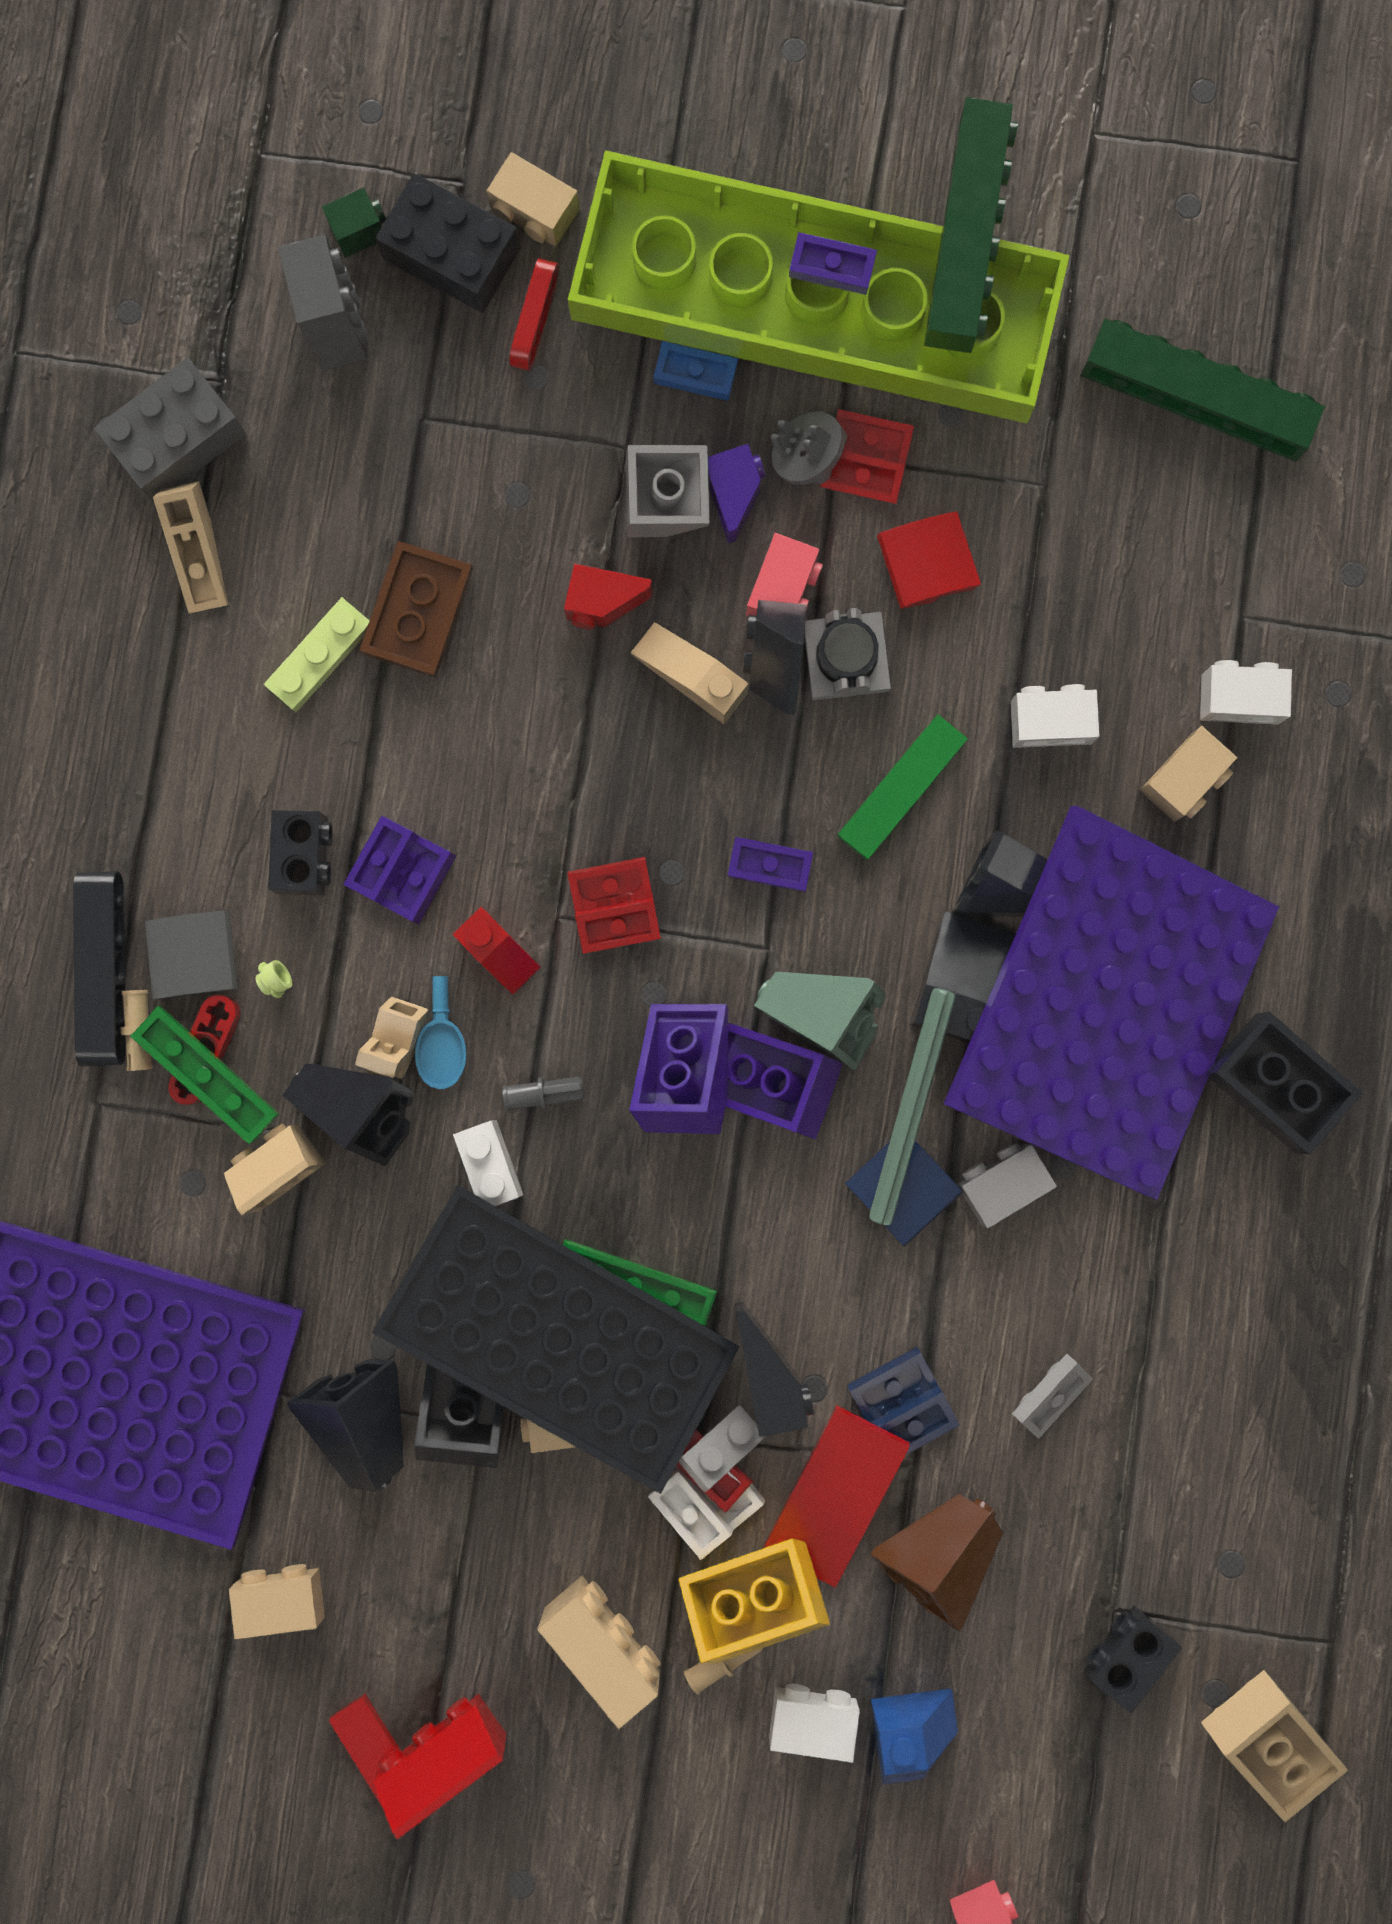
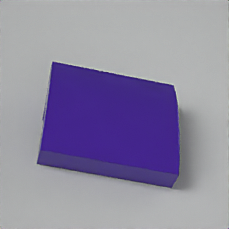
M381 815L343 885L419 925L453 864L456 855Z

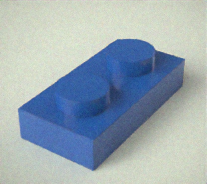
M662 341L653 381L657 385L729 401L738 366V358Z

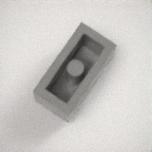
M1016 1141L998 1151L996 1154L999 1160L986 1167L981 1162L962 1173L965 1180L958 1183L957 1186L962 1190L963 1196L981 1226L988 1229L1057 1187L1031 1144L1020 1146Z

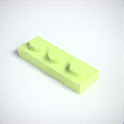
M341 597L264 685L294 712H297L364 638L369 620Z

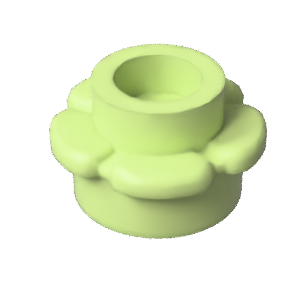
M278 960L268 964L265 962L259 964L258 970L260 973L256 975V983L259 989L265 995L271 994L275 998L282 997L285 991L292 987V978L287 968Z

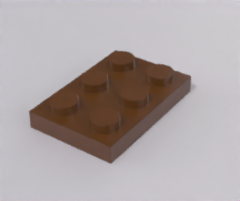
M397 541L359 651L363 655L436 678L474 570L472 564Z

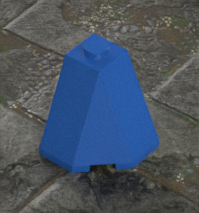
M952 1689L871 1699L882 1785L923 1780L958 1733Z

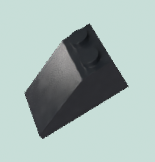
M944 911L909 1025L922 1028L932 990L934 988L948 990L954 993L956 998L945 1036L970 1043L1016 933Z
M744 1302L735 1303L759 1437L809 1428L807 1416L814 1415V1409L808 1384L800 1385L797 1373Z
M427 1364L414 1443L416 1460L497 1468L505 1407Z

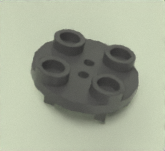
M823 411L807 412L794 418L790 423L786 420H779L777 425L781 432L771 436L774 444L771 454L772 463L778 475L784 481L793 485H808L810 483L821 485L830 478L832 469L842 456L844 444L847 440L845 430L832 415Z

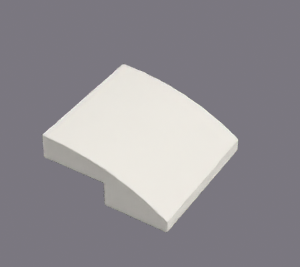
M678 1468L671 1474L661 1494L653 1490L648 1496L700 1560L729 1538L737 1526L765 1503L764 1497L751 1484L725 1513ZM729 1471L727 1472L729 1476L738 1481Z

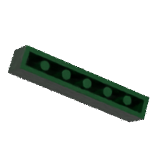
M965 97L956 140L924 346L971 353L976 339L983 340L987 314H980L982 300L989 301L994 276L987 275L989 262L995 263L1000 241V237L993 236L995 223H1002L1006 203L1005 198H999L1001 185L1007 186L1012 165V160L1005 159L1007 147L1013 148L1018 127V122L1011 121L1013 104Z
M1104 319L1080 374L1081 377L1295 462L1309 449L1325 409V405L1315 402V399L1308 394L1292 393L1279 388L1278 384L1270 379L1254 378L1242 373V370L1235 365L1216 363L1206 359L1205 355L1197 350L1181 349L1169 344L1168 340L1162 336L1143 334L1133 330L1131 325L1120 320L1111 321Z

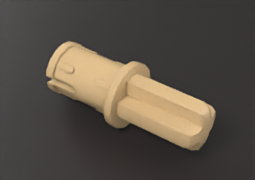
M763 1648L717 1664L701 1663L700 1661L692 1668L685 1670L684 1675L692 1690L698 1695L702 1690L725 1675L732 1677L734 1669L760 1653Z

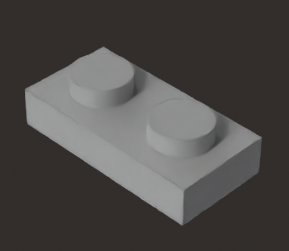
M1066 1354L1059 1362L1050 1367L1046 1377L1037 1387L1022 1398L1019 1406L1012 1414L1039 1439L1093 1378L1073 1358Z
M738 1405L680 1458L679 1463L699 1487L706 1492L766 1436L759 1437L756 1423Z

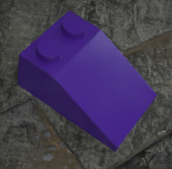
M651 1004L629 1110L644 1132L721 1134L727 1100L729 1011L727 1004Z
M728 1023L727 1100L725 1107L816 1140L843 1064L823 1054Z

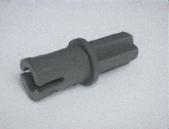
M579 1077L550 1081L538 1078V1082L503 1086V1101L506 1111L541 1106L542 1109H547L549 1104L582 1100L584 1096L583 1083Z

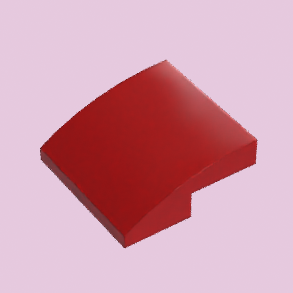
M838 409L836 420L847 433V440L844 444L842 456L832 469L830 478L821 484L820 487L896 504L914 426Z
M957 511L917 520L877 535L900 609L933 603L942 596L971 591L981 585Z
M645 857L569 871L567 873L583 954L661 939Z

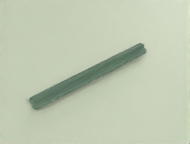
M934 988L930 996L869 1214L872 1221L881 1225H891L896 1212L956 998L955 994L948 990Z

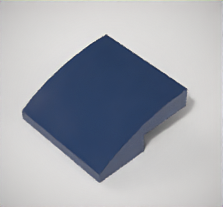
M916 1141L893 1222L891 1225H884L903 1247L912 1241L963 1193ZM889 1143L845 1183L870 1211Z
M918 1347L847 1385L864 1419L908 1441L910 1448L907 1454L960 1425Z

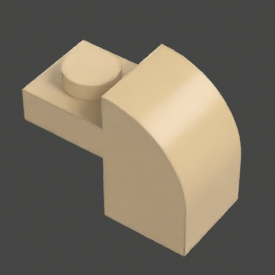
M391 996L379 1008L372 1037L358 1051L355 1065L365 1068L369 1074L402 1079L414 1057L418 1035L424 1027L428 1009Z

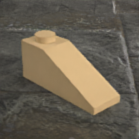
M199 481L161 489L153 497L188 612L194 613L228 605L211 519Z
M655 622L631 652L632 656L723 724H725L748 694L749 683L717 659Z

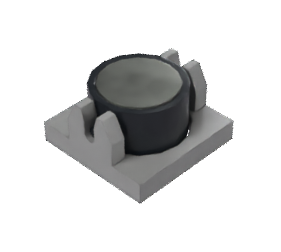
M850 608L846 614H840L839 610H833L827 613L823 619L805 620L804 640L812 701L890 692L891 686L881 612L861 614V610Z

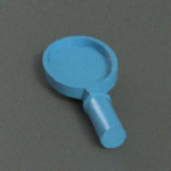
M433 976V1010H431L433 1021L425 1025L418 1035L415 1046V1061L419 1075L426 1084L436 1089H445L454 1085L463 1073L466 1064V1045L458 1027L449 1021L448 976Z

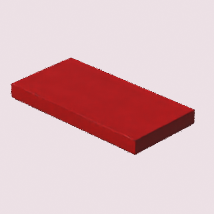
M836 1405L763 1544V1549L792 1538L806 1542L816 1578L836 1588L907 1454L910 1443Z

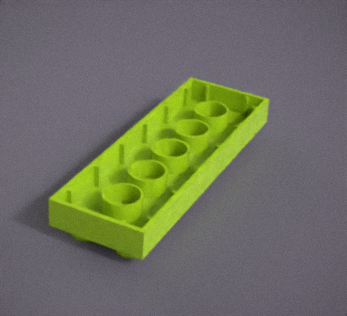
M605 150L568 297L571 320L1027 424L1036 404L1070 255L1000 239L995 263H988L987 275L994 276L989 301L982 300L980 314H987L983 340L976 339L971 353L924 346L943 226ZM798 232L877 250L867 295L790 278L789 269Z

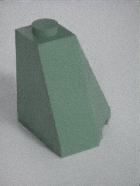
M775 972L772 978L761 986L757 996L758 1000L754 1006L767 1017L855 1071L876 1037L878 1024L873 1022L875 1007L879 1009L883 1006L886 993L869 978Z

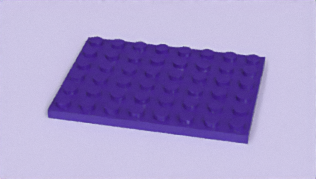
M1071 806L943 1105L1142 1195L1157 1200L1209 1077L1206 1072L1217 1058L1279 906L1079 806Z
M0 1221V1481L232 1550L238 1540L306 1310Z

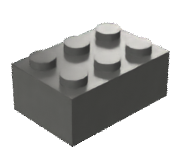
M325 234L278 246L297 324L322 371L367 360L364 345L370 344L364 320H361L358 308L361 306L355 285L351 282L347 267L344 266L339 248L331 249Z
M188 357L94 427L97 434L153 503V497L161 489L182 484L247 434Z

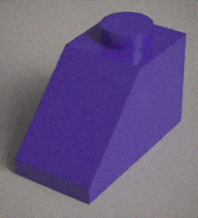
M748 444L708 457V487L728 544L737 540L760 493L761 479L765 478L761 459L758 454L752 456Z

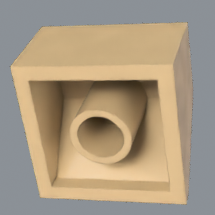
M284 1124L278 1125L263 1137L266 1141L265 1144L255 1151L249 1147L230 1161L233 1167L226 1171L224 1176L236 1208L241 1215L262 1211L326 1164L299 1125H290L287 1128Z

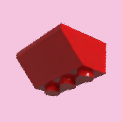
M477 1694L469 1701L466 1697L461 1698L446 1711L448 1717L436 1726L432 1722L426 1724L412 1736L413 1743L402 1751L398 1747L392 1749L378 1762L380 1769L376 1772L373 1784L391 1831L396 1839H399L503 1761L507 1733L480 1694Z

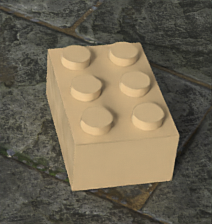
M581 1576L544 1608L537 1630L616 1727L620 1729L658 1696L660 1677L658 1667L661 1664L655 1653L647 1645L641 1648L631 1636L634 1630L628 1620L621 1613L615 1616L605 1604L608 1598L600 1586L594 1581L588 1583Z

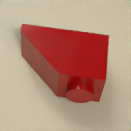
M574 563L564 606L566 618L572 620V625L582 629L593 630L595 625L606 627L651 598L653 592L652 580Z
M480 907L452 934L512 995L541 969V966L483 907Z

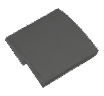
M228 910L145 921L153 1000H164L194 994H211L237 989L230 912Z

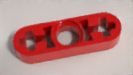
M538 258L535 264L510 350L509 364L511 367L531 371L557 286L559 263Z
M213 995L203 1002L190 1031L199 1041L205 1038L211 1040L215 1046L214 1055L221 1061L240 1019L239 1005L234 999L223 995ZM224 1002L226 1004L224 1010L229 1013V1018L227 1020L220 1019L215 1028L216 1031L223 1032L221 1038L213 1033L202 1032L204 1025L213 1028L216 1016L211 1013L213 1007H221ZM173 1075L171 1076L168 1090L175 1102L182 1105H195L202 1102L193 1093H189L185 1097V1089L180 1087L181 1082Z

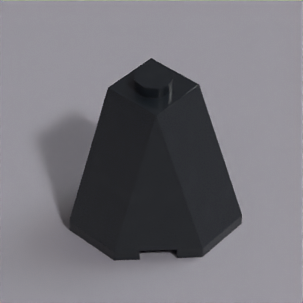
M996 831L985 841L952 913L960 916L1023 917L1048 859L1006 834Z
M306 1063L301 1071L292 1078L289 1087L282 1095L344 1149L383 1166L387 1165L409 1135L410 1122L405 1118L406 1107L412 1105L414 1092L389 1077Z
M368 1359L354 1365L356 1373H345L336 1378H333L332 1374L317 1379L287 1402L291 1412L349 1488L376 1492L391 1483V1478L404 1467L397 1365L394 1360Z

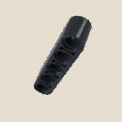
M119 871L76 873L73 882L75 1057L78 1065L81 1067L122 1065L126 1056L125 1035H121L120 1028L125 1027L123 995L121 994V991H125L123 878Z

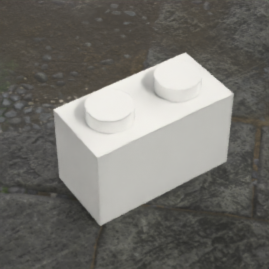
M1232 660L1215 662L1201 677L1200 721L1279 725L1291 717L1292 669H1279V664L1272 662L1254 664V667H1239V662Z
M1081 684L1065 685L1061 687V691L1045 692L1044 686L1022 688L1021 693H1016L1011 700L1013 748L1091 745L1099 738L1097 690H1085V686Z
M491 1120L453 1134L474 1195L494 1206L524 1195L497 1120Z
M787 1684L785 1688L776 1687L769 1733L770 1751L853 1762L859 1719L857 1700L851 1698L849 1693L841 1690H827L826 1694L810 1692L808 1687L800 1684Z

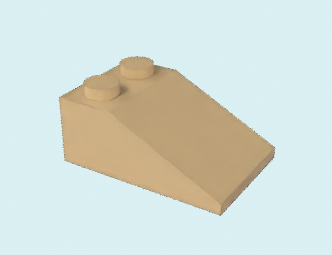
M1265 1670L1248 1681L1243 1688L1221 1706L1217 1707L1201 1722L1225 1757L1284 1822H1287L1348 1771Z

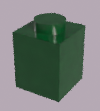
M364 187L321 206L345 258L377 244L375 238L382 227L381 224L386 221V216L378 199L370 201Z

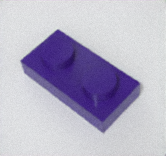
M798 232L789 269V277L867 295L877 250Z
M735 837L727 877L805 893L813 852Z

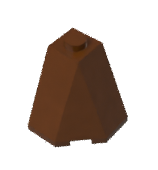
M958 1494L875 1547L871 1555L884 1574L896 1584L901 1582L904 1588L917 1598L916 1602L926 1611L960 1632L966 1622L1003 1532L994 1518L996 1515L995 1511L988 1504L980 1499H975L972 1502Z

